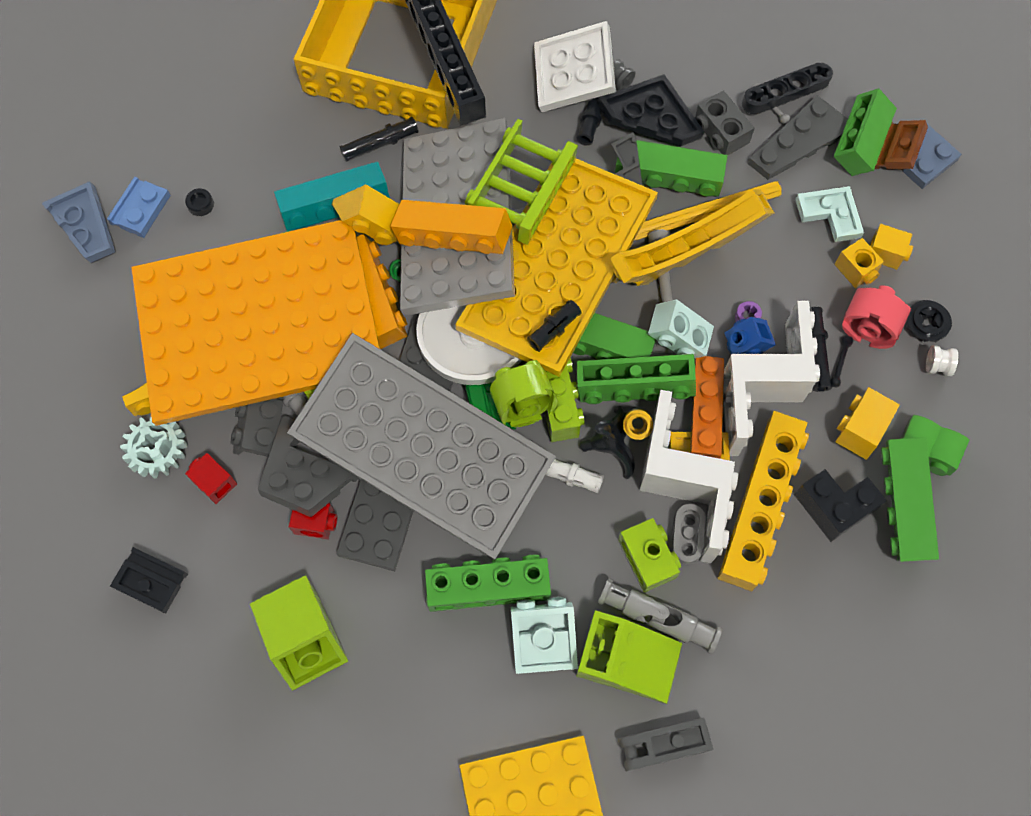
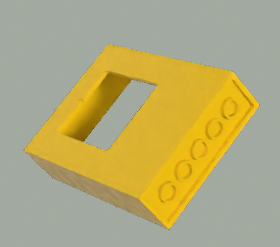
M320 0L293 59L303 92L312 96L319 95L330 98L335 102L342 101L353 104L359 108L376 110L385 115L392 114L404 119L413 117L415 121L426 123L432 127L448 129L454 110L436 69L427 89L348 69V65L375 3L381 1L408 8L405 0ZM441 0L448 17L454 20L452 26L472 67L497 0Z

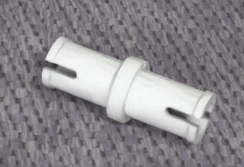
M554 459L546 473L547 476L566 482L568 486L573 487V485L595 493L599 492L604 475L580 468L579 464L573 463L571 465Z

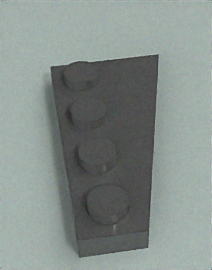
M817 95L749 159L748 165L769 180L794 166L797 161L816 154L817 150L824 146L836 143L843 134L848 118Z

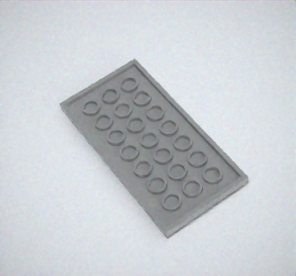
M503 118L404 139L403 200L465 205L467 194L471 189H476L503 144L502 139L508 128L506 119ZM503 166L497 177L510 182V168ZM491 187L485 198L511 209V195ZM512 230L503 254H484L476 251H456L446 248L432 249L425 246H405L402 244L400 310L404 316L515 297Z
M354 333L351 334L287 432L289 436L494 560L556 458L552 453Z

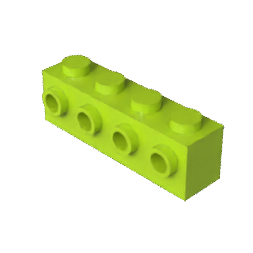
M570 357L560 377L545 371L558 400L556 408L551 413H549L548 409L545 411L551 442L579 438L581 425H585L582 408L577 409L575 399L579 398L576 381L571 382L569 373L573 372Z

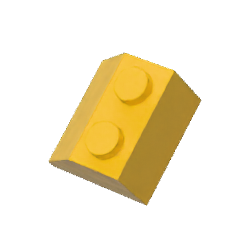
M366 184L333 199L332 205L341 220L352 226V229L356 232L370 236L380 245H390L398 241L390 226L399 203Z

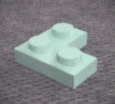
M850 186L797 194L795 201L801 222L828 219L835 242L859 239L863 236L864 231Z

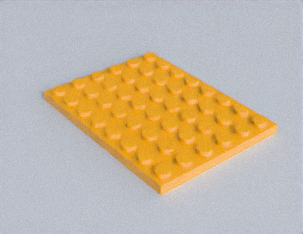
M342 220L131 267L152 423L156 426L314 390L352 333L380 349L356 232L352 229V226L344 223Z

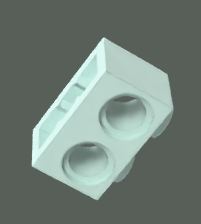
M676 299L656 304L648 335L656 339L661 346L669 348L677 355L694 354V358L707 356L714 326Z

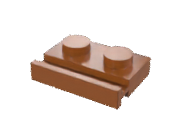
M926 120L899 121V124L891 123L875 169H880V167H886L887 169H913L928 129Z

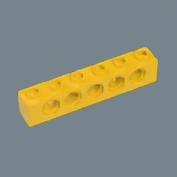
M773 411L768 419L717 579L749 591H753L758 584L763 585L768 572V568L764 567L767 556H772L777 542L772 537L775 529H780L785 513L781 512L782 504L789 501L793 486L789 485L791 475L796 476L801 464V459H798L797 455L799 449L804 450L808 441L809 433L805 432L808 422L777 411ZM776 444L785 445L788 448V452L779 451ZM768 470H776L780 474V479L772 478L768 474ZM759 496L769 497L772 501V506L762 504ZM757 522L761 524L764 533L754 532L751 528V523ZM742 550H751L755 554V561L746 560L742 555Z

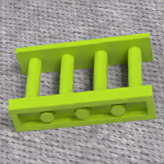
M517 119L512 128L508 127L502 139L503 144L476 189H471L467 194L465 205L506 208L485 198L491 187L527 202L530 207L527 213L522 212L519 214L508 208L506 210L511 223L516 224V228L519 229L517 241L528 245L574 164L578 145L567 141L563 150L558 149L555 151L522 136L523 120ZM515 146H519L552 161L554 166L551 171L546 170L544 172L511 157L510 154ZM503 166L541 182L540 185L542 187L539 192L534 191L532 193L497 176Z

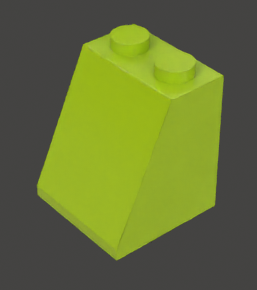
M306 575L250 603L270 660L292 691L348 662V658L323 605Z

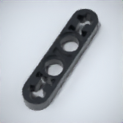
M819 62L754 86L745 92L742 107L750 114H760L822 90L829 85L833 76V70L828 64ZM800 81L804 84V87H796L792 82ZM778 89L783 95H773L770 90Z

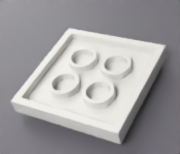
M607 21L534 42L538 107L541 112L616 92L610 27Z

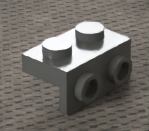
M271 399L236 407L235 417H238L237 427L233 429L230 440L231 444L234 445L233 454L239 455L244 451L269 457L281 420L282 400Z

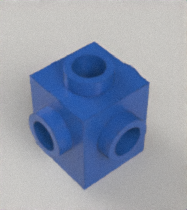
M755 317L741 319L733 324V328L724 332L727 339V348L731 354H762L776 345L767 320Z

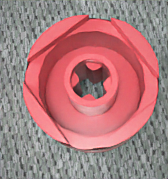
M881 285L878 289L858 288L844 315L842 328L848 336L859 343L864 339L871 342L870 347L878 349L891 348L898 340L911 312V308L897 297L895 290L889 286Z

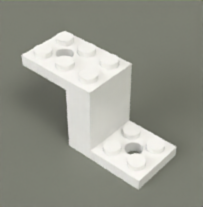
M797 301L785 323L787 354H731L724 369L723 385L725 432L729 433L730 456H739L743 447L747 446V440L753 435L752 419H748L747 409H750L751 402H803L807 395L812 392L815 383L819 381L820 368L819 365H815L814 355L817 353V339L812 338L815 315L813 311H810L809 301Z
M660 390L652 419L653 430L649 436L639 491L708 504L704 547L700 561L712 564L717 555L721 556L723 548H727L729 531L725 530L727 520L732 517L734 501H729L732 490L735 491L738 481V473L734 472L735 462L668 449L671 436L669 428L671 421H673L676 403L671 402L672 392Z

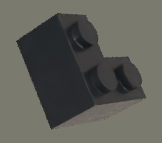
M826 469L802 484L794 494L830 542L877 511L887 501L868 477L844 493Z

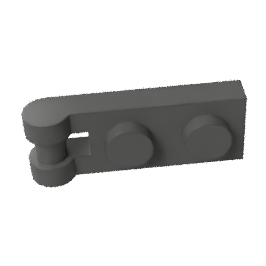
M705 718L618 739L620 749H624L626 757L624 766L626 771L714 750ZM644 743L647 756L638 757L636 745Z

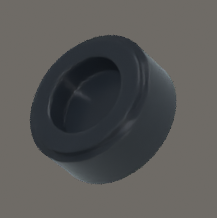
M198 188L187 194L185 204L191 214L205 216L212 211L214 200L209 191Z

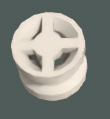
M932 345L926 359L927 373L935 374L936 372H942L945 376H953L958 364V350L955 348L942 350L940 346Z

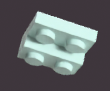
M553 597L547 599L548 604L535 605V600L528 599L517 601V606L511 607L516 674L578 669L574 607L572 602H566L564 597Z

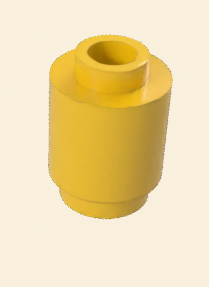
M643 409L629 411L623 420L624 431L632 439H645L653 430L651 416ZM635 418L643 420L641 428L633 427L632 421Z

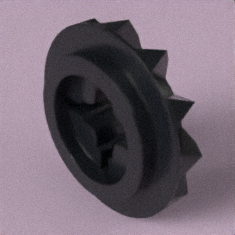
M922 300L910 307L911 312L907 318V329L913 332V338L919 337L923 339L924 343L927 341H934L936 343L950 332L952 327L951 316L948 310L940 303ZM934 316L931 325L923 327L924 319L926 320Z

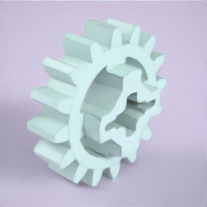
M142 417L139 418L140 425L138 427L133 424L129 426L133 431L131 435L123 434L122 436L128 441L127 444L120 445V449L126 453L122 456V459L127 464L130 463L128 467L133 472L138 471L142 477H146L150 473L155 479L158 477L159 471H162L166 476L169 475L168 468L170 466L176 469L179 467L176 462L177 458L185 459L186 457L181 449L188 447V444L182 440L186 436L185 433L179 429L180 426L176 422L156 426L152 423L151 417L148 422ZM149 460L154 461V463H145V462H147V461H149Z

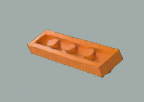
M699 357L695 358L696 396H693L690 453L720 459L722 452L724 358Z

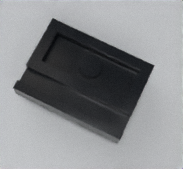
M132 547V553L128 559H125L110 587L166 614L181 588L180 585L183 579L188 574Z

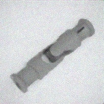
M609 578L598 601L600 605L605 603L619 609L622 615L636 621L648 623L651 627L685 643L693 642L702 646L710 654H713L722 633V628L720 627L712 628L699 622L698 618L665 603L656 602L651 597L634 589L629 591L615 585L613 580ZM669 614L677 621L676 626L664 625L665 619Z

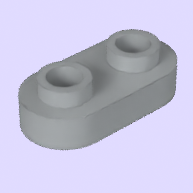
M695 504L681 506L674 518L672 551L677 554L680 563L685 565L697 562L703 553L706 516L704 511ZM684 518H692L694 525H687L684 522ZM682 546H689L692 553L684 554L681 549Z

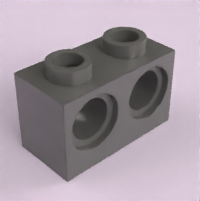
M724 90L698 104L695 119L709 137L712 146L719 150L721 154L729 155L750 143L755 128Z

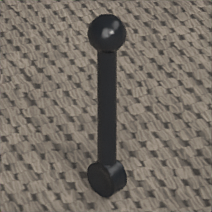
M844 336L841 340L842 351L835 375L830 379L831 385L834 388L841 385L840 375L847 350L853 344V338L850 336Z

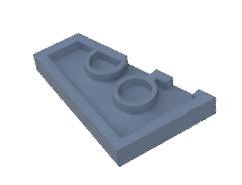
M90 181L42 202L43 206L54 217V220L69 236L72 243L90 263L115 253L96 188Z

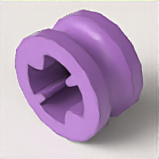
M751 301L740 304L735 313L736 322L745 319L743 317L745 311H748V314L752 312L755 318L761 319L762 317L760 306Z

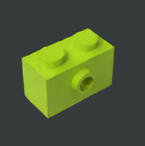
M654 518L620 532L618 540L644 593L677 579L680 574L679 568H681L680 560L674 551L670 552L666 541H668L666 532L661 524H656Z

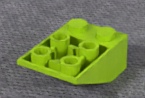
M595 610L576 676L667 704L682 643L626 619Z

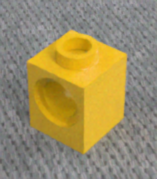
M861 238L841 251L834 265L854 288H857L864 282L866 285H869L880 275L878 271L884 261Z

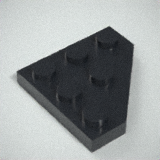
M665 74L618 90L615 93L601 96L597 102L598 107L610 124L680 147L702 139L705 133Z

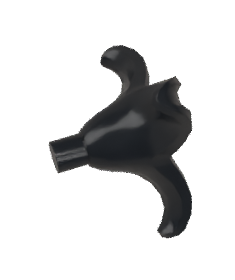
M617 406L614 409L616 416L612 420L598 422L594 426L596 433L591 439L581 441L580 445L583 452L595 450L615 455L625 466L623 477L629 479L634 473L635 461L632 452L624 442L627 435L623 427L626 413L621 406Z

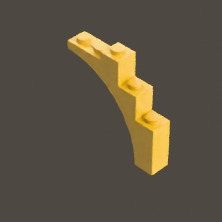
M752 189L720 210L672 235L636 249L617 253L610 258L614 265L613 271L623 283L633 282L637 286L648 285L674 267H683L710 249L723 247L773 215L774 211L763 192L759 189Z

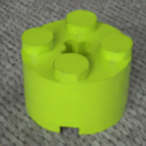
M536 360L512 369L510 367L501 368L495 373L496 379L490 386V394L502 423L506 425V422H509L511 427H523L536 423L542 419L541 414L548 409L549 413H551L558 404L547 374L539 361Z

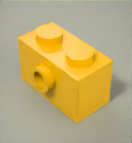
M868 387L862 396L857 394L848 407L852 411L851 415L845 414L836 428L841 433L835 442L867 460L880 443L900 404Z

